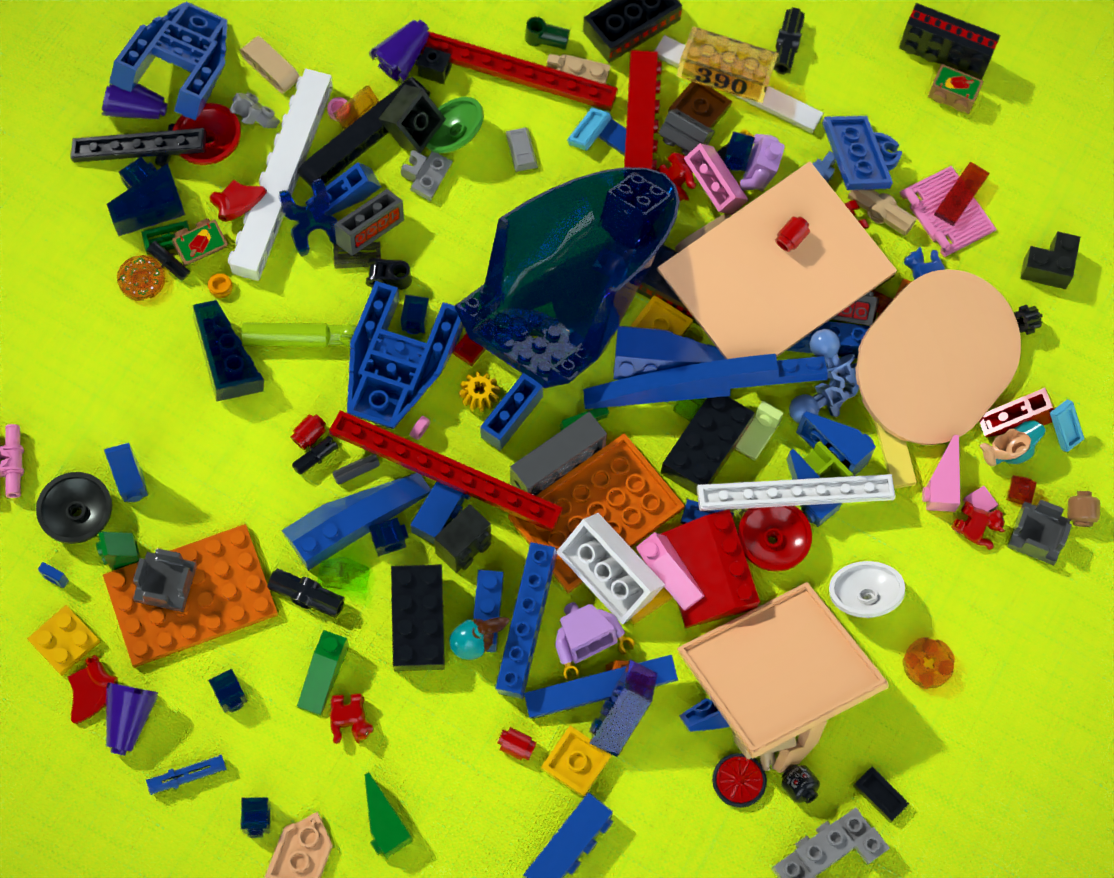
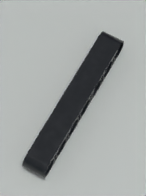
M414 77L407 79L308 158L299 167L298 174L313 189H319L389 133L379 121V118L405 84L423 89L429 97L430 92Z

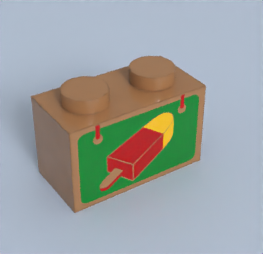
M942 64L931 86L928 97L938 103L949 105L957 111L970 114L984 81Z
M209 218L196 223L197 228L191 231L185 228L174 234L175 238L172 239V243L184 266L228 246L216 219L212 221Z

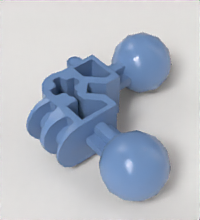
M830 329L816 331L811 336L809 343L810 350L816 357L824 356L828 378H831L830 384L820 383L815 386L817 394L814 396L802 394L796 396L791 401L789 413L797 423H800L802 415L806 411L818 415L820 408L825 405L831 416L838 417L843 402L848 398L854 397L859 390L855 370L857 364H852L855 355L849 354L841 358L838 357L840 340Z

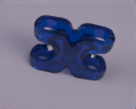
M320 178L312 182L314 198L307 206L301 207L297 205L291 193L286 190L279 191L278 195L285 217L289 220L297 221V224L291 230V236L301 257L309 253L308 236L315 229L324 230L330 242L337 245L335 234L337 219L331 215H324L331 202L324 182Z

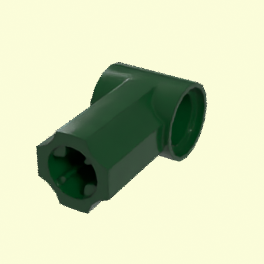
M531 17L527 21L525 40L529 45L539 46L545 44L566 49L570 35L569 29L546 24L540 17Z

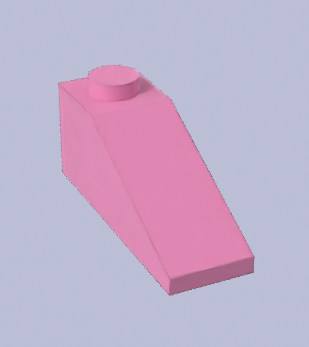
M959 435L953 436L927 486L923 487L922 501L926 502V510L955 512L960 505Z
M654 532L636 546L645 563L665 584L664 587L683 610L686 611L705 596L667 536Z

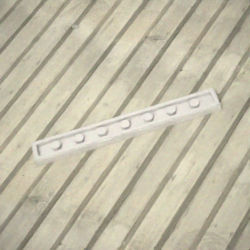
M665 35L654 51L658 52L659 59L695 77L697 75L701 76L703 81L706 78L702 74H707V71L703 70L700 73L698 69L705 68L710 70L712 75L708 77L711 79L709 83L714 85V82H717L715 80L716 74L728 76L729 85L726 88L720 89L812 134L823 116V112ZM720 76V81L723 82L725 77ZM735 79L746 82L747 89L744 94H737L732 91L731 85ZM739 81V82L737 83V86H736V91H737V92H740V91H741V88H742V82H741V81ZM717 82L719 84L718 86H723L724 84Z
M892 474L704 484L697 486L699 511L888 501L895 499Z

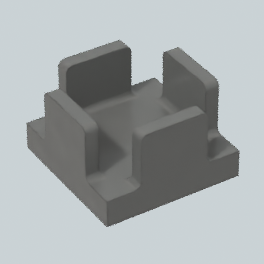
M1040 500L1036 506L1024 502L1007 547L1054 566L1060 551L1066 544L1072 526L1070 524L1071 520L1061 516L1063 508L1044 500Z
M157 548L155 553L147 552L145 559H139L133 579L136 585L133 597L134 602L184 612L197 567L196 562L184 560L180 553Z

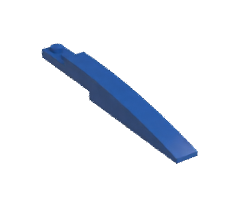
M776 354L739 357L646 373L583 389L585 409L723 397L730 396V389L828 380V372L824 356L778 361Z

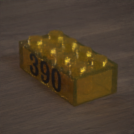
M693 26L680 58L677 77L763 103L779 53Z

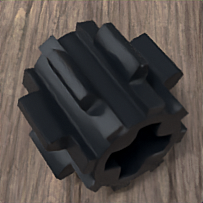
M1027 305L1020 306L1019 311L1014 312L1020 333L1025 332L1029 335L1035 333L1036 328L1041 327V317L1043 316L1038 312L1039 309L1036 306L1030 308Z

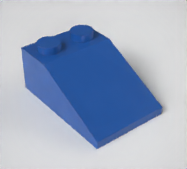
M807 411L802 415L796 431L813 449L815 444L821 441L852 472L853 476L869 463L876 448L873 440L867 434H862L858 429Z

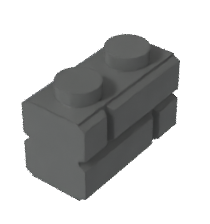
M678 109L670 110L659 131V135L664 137L663 142L673 147L675 145L683 149L682 153L686 156L700 143L708 145L715 133L714 130Z

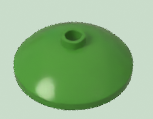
M459 97L441 105L438 109L446 120L426 147L435 153H449L468 144L477 135L483 123L484 110L481 104L471 97Z

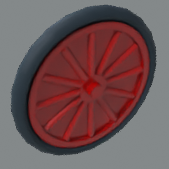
M735 753L724 757L718 762L713 772L712 782L717 796L723 802L733 807L742 808L755 804L763 796L767 786V777L758 760L755 758L746 759L742 753Z

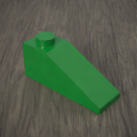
M323 630L314 651L297 708L320 716L322 715L349 648L347 638Z
M368 772L364 776L370 833L374 839L370 844L377 855L383 853L387 859L411 843L412 837Z

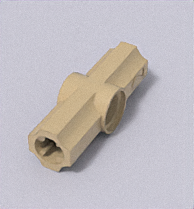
M873 189L851 190L848 195V199L856 200L858 205L867 211L868 216L874 222L879 224L886 223L904 236L909 233L917 218L897 206L896 200L887 193L879 194Z

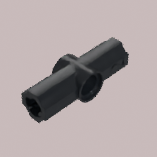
M793 7L786 10L782 29L779 30L775 46L777 49L772 63V69L779 74L791 72L794 56L798 51L801 38L800 32L805 18V13L798 8Z
M278 568L273 571L267 586L269 590L290 598L293 603L308 610L313 608L334 618L340 614L345 601L343 596L322 588L318 582L310 578H299Z

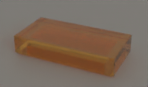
M365 86L336 110L333 115L345 130L380 101L370 86Z

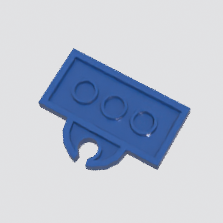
M867 116L824 117L822 124L846 189H890L893 181L889 171L898 165L902 155V151H897L899 147L898 142L886 134L873 132Z

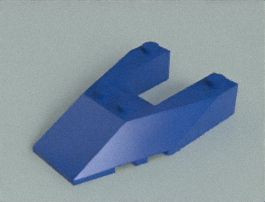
M188 2L169 10L164 17L158 16L153 19L151 24L147 26L143 24L138 28L115 59L109 83L131 92L156 57L191 72V74L179 90L174 111L187 118L196 120L225 66L227 19Z
M375 281L350 341L347 413L359 419L394 429L442 373L466 323V310L443 302L427 343L387 331L399 302L398 288Z

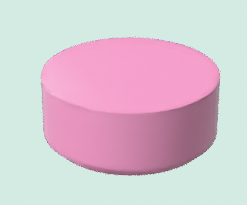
M341 97L331 99L327 105L329 117L335 121H343L350 115L349 102Z
M421 416L412 428L410 436L419 440L429 427L430 420L425 416Z

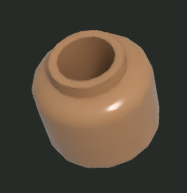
M1077 491V496H1071L1068 499L1067 518L1073 522V526L1093 527V523L1098 522L1100 519V499L1093 497L1090 491Z

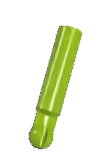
M243 322L242 345L303 347L345 345L350 347V341L357 325Z

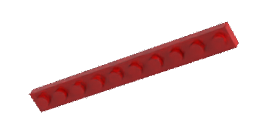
M428 31L430 36L420 53L423 54L426 46L451 54L452 64L611 111L618 93V88L430 31Z
M341 410L329 429V434L550 532L553 531L563 511V507Z

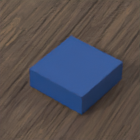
M44 562L38 568L39 573L44 579L61 588H65L69 582L64 573Z

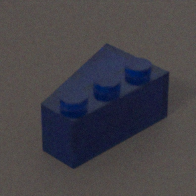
M168 163L107 203L118 236L185 216Z
M632 660L629 661L620 680L614 686L609 700L604 702L599 719L595 718L590 726L589 732L592 733L591 745L616 757L619 755L652 703L658 673Z

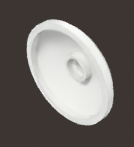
M862 561L849 564L837 571L830 581L829 593L834 605L844 613L855 617L873 618L887 614L901 604L905 596V583L900 573L894 568L879 562Z

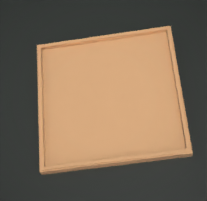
M808 582L677 648L678 654L753 759L888 688L886 679Z

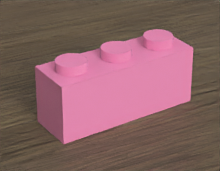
M700 143L684 157L686 163L719 212L733 215L749 201L714 147Z

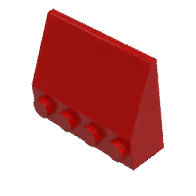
M730 509L705 515L661 533V535L667 536L705 595L686 611L678 604L685 629L745 613L758 607L760 600Z

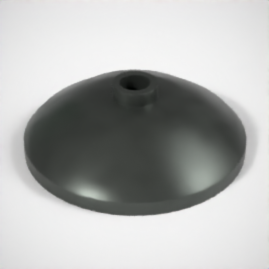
M70 472L51 480L41 491L36 505L37 519L44 532L52 539L67 544L82 543L97 536L107 525L112 513V499L104 483L95 476L83 472ZM76 511H82L81 515L74 516V513Z

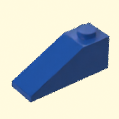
M357 162L305 203L314 220L318 222L365 200L380 189L381 185L371 168Z
M126 443L104 449L123 501L137 502L142 497L148 496L142 469L130 444Z
M794 449L789 452L787 463L792 480L820 478ZM842 503L800 505L808 521L819 527L840 509Z

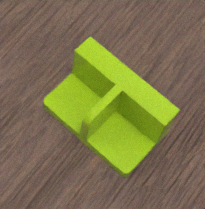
M821 441L817 442L813 451L804 458L805 462L820 478L853 476L852 472Z

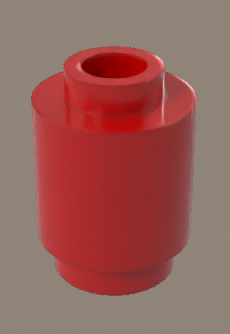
M800 216L798 218L791 217L777 233L778 237L775 239V242L786 252H790L792 249L795 250L810 233L809 223Z
M308 414L293 430L290 438L301 449L305 450L307 447H311L326 432L324 428L326 423L317 414L314 416Z
M510 727L508 731L503 729L497 744L501 745L500 751L519 760L523 758L529 761L537 742L531 740V736Z

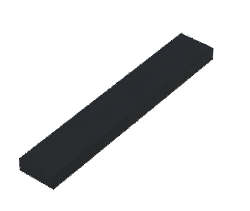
M204 128L73 138L70 159L73 162L204 153L207 132Z

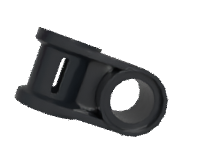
M372 258L368 261L370 270L369 277L366 278L367 286L373 288L375 281L397 287L400 290L406 289L411 285L410 266L405 261L384 260L380 258ZM399 273H405L402 277L396 276Z

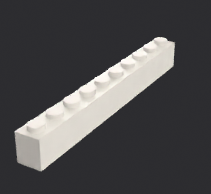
M305 68L303 76H299L297 80L296 94L290 98L289 112L283 116L282 130L276 134L274 140L275 148L273 153L270 152L268 154L266 171L262 172L259 178V185L263 186L267 193L250 211L245 213L243 221L245 225L243 230L238 232L236 248L230 252L228 257V264L233 275L255 281L260 280L300 176L298 169L306 160L332 92L333 82L332 76L329 74Z

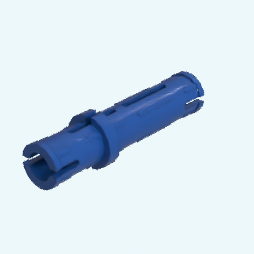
M220 754L219 756L177 770L169 769L168 773L146 779L150 795L172 787L175 790L181 784L223 770L225 771L226 766L222 754Z

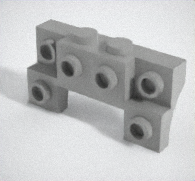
M855 807L832 824L828 821L823 823L816 829L818 834L811 839L805 836L795 844L797 849L773 866L772 871L777 878H816L817 875L853 849L859 853L868 865L890 848L874 827H870Z

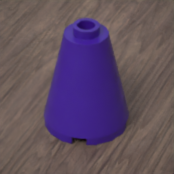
M412 20L369 51L371 59L377 58L380 63L378 67L393 80L398 81L400 79V83H403L430 36L428 32L429 27L421 20H418V22Z
M139 83L136 84L131 92L110 84L105 91L102 115L159 120L161 116L165 117L168 103H165V97Z
M107 683L106 746L111 747L110 753L126 755L127 751L133 750L157 700L158 692Z

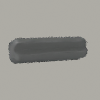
M372 453L333 472L334 480L337 484H342L380 465L379 460Z

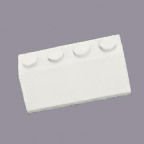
M599 513L584 518L556 551L608 610L616 616L622 625L651 602L665 586L662 580Z

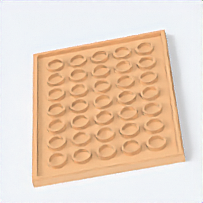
M810 161L657 267L659 273L725 359L776 354L777 358L897 272L896 268ZM800 216L809 223L810 233L795 250L792 249L790 252H786L775 242V239L778 237L777 233L791 217L798 218Z

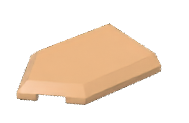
M318 812L283 828L264 878H321L333 845Z

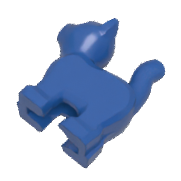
M921 247L917 251L910 252L904 259V264L913 271L914 280L933 271L946 270L941 259L938 257L937 250L931 251L930 258L932 262L924 263Z

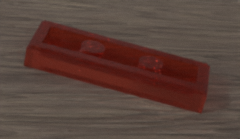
M970 162L934 215L954 227L990 173Z

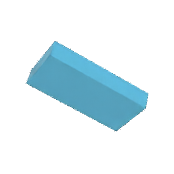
M592 107L567 139L569 145L587 151L612 119L610 113Z
M1067 399L1050 412L1061 450L1065 452L1070 451L1084 440L1074 403Z

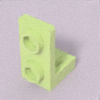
M762 401L757 409L755 418L737 443L735 449L752 460H756L779 426L783 412Z

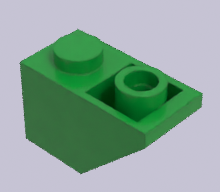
M98 533L100 542H96L99 557H102L104 565L108 564L112 571L139 562L140 553L133 533Z

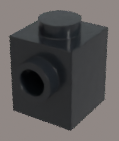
M426 46L423 54H419L416 60L419 77L444 84L452 67L451 54Z

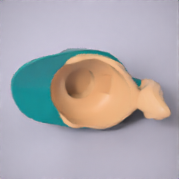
M1026 421L1014 429H1009L1005 434L997 436L992 446L986 443L980 444L985 462L990 466H995L1001 462L1020 464L1029 460L1035 453V445L1045 434V427L1036 421Z

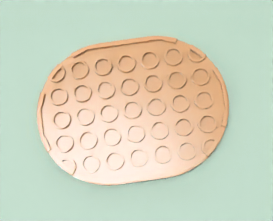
M937 270L913 280L900 291L875 320L860 343L855 370L856 382L863 397V404L872 418L884 430L906 442L909 441L921 445H938L951 441L954 435H959L960 437L966 434L979 422L1007 388L1019 364L1021 337L1016 317L1009 303L990 283L965 271Z

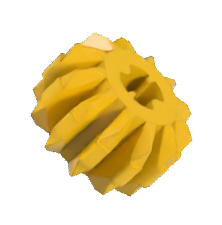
M479 371L476 372V377L468 374L467 381L461 382L462 390L459 391L460 397L464 398L462 400L463 405H470L472 412L478 407L479 411L483 413L485 406L491 410L493 403H498L500 387L496 386V378L490 379L488 372L483 377L480 376Z

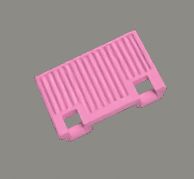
M952 166L900 191L902 198H907L911 203V211L932 241H937L941 246L940 252L943 257L997 230ZM915 193H918L922 201L919 200ZM945 236H948L952 244H950V242L947 240Z

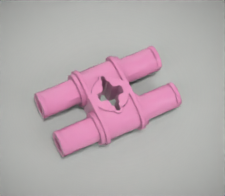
M17 424L5 426V445L0 446V460L4 459L0 464V477H5V496L8 498H18L21 496L20 477L24 474V469L22 468L24 448L20 445V426Z

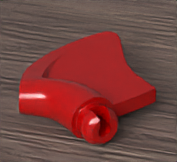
M233 180L223 192H213L210 195V202L219 209L218 219L227 222L242 216L253 208L266 195L267 190L263 186H245Z
M93 655V658L88 657L86 659V668L68 676L73 691L71 721L74 724L91 718L106 705L107 683L118 684V677L107 674L102 662L99 661V657Z

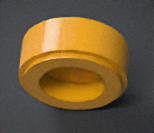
M215 274L208 281L209 291L216 298H225L232 292L231 279L225 274Z

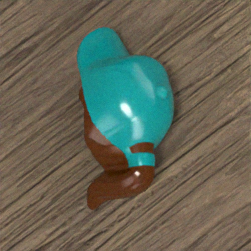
M495 617L485 621L476 618L466 620L452 632L450 636L451 650L456 656L466 660H474L481 657L491 647L494 633L503 630L510 619L507 617Z

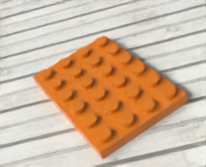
M623 433L536 495L563 507V511L552 532L512 514L508 515V519L529 546L530 542L555 547L557 551L584 518L599 513L632 548L684 510L685 505L627 435ZM557 554L553 576L564 590L570 593L581 585L583 581Z
M246 524L171 550L172 552L180 553L184 560L193 561L197 564L184 612L134 602L133 597L136 585L133 579L139 562L103 574L134 668L278 616Z

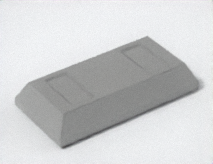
M528 128L507 131L506 137L515 172L538 168Z

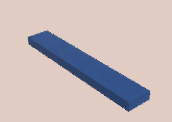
M667 655L526 692L524 696L529 718L534 719L678 681L673 657L672 655Z

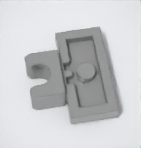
M236 93L230 111L242 116L243 123L254 124L257 121L264 128H276L280 123V120L274 116L275 112L266 106H262L258 102L259 99L252 93Z
M411 151L409 162L414 166L404 164L400 174L413 182L410 191L431 201L451 167L452 161L435 152H431L427 159L424 155Z

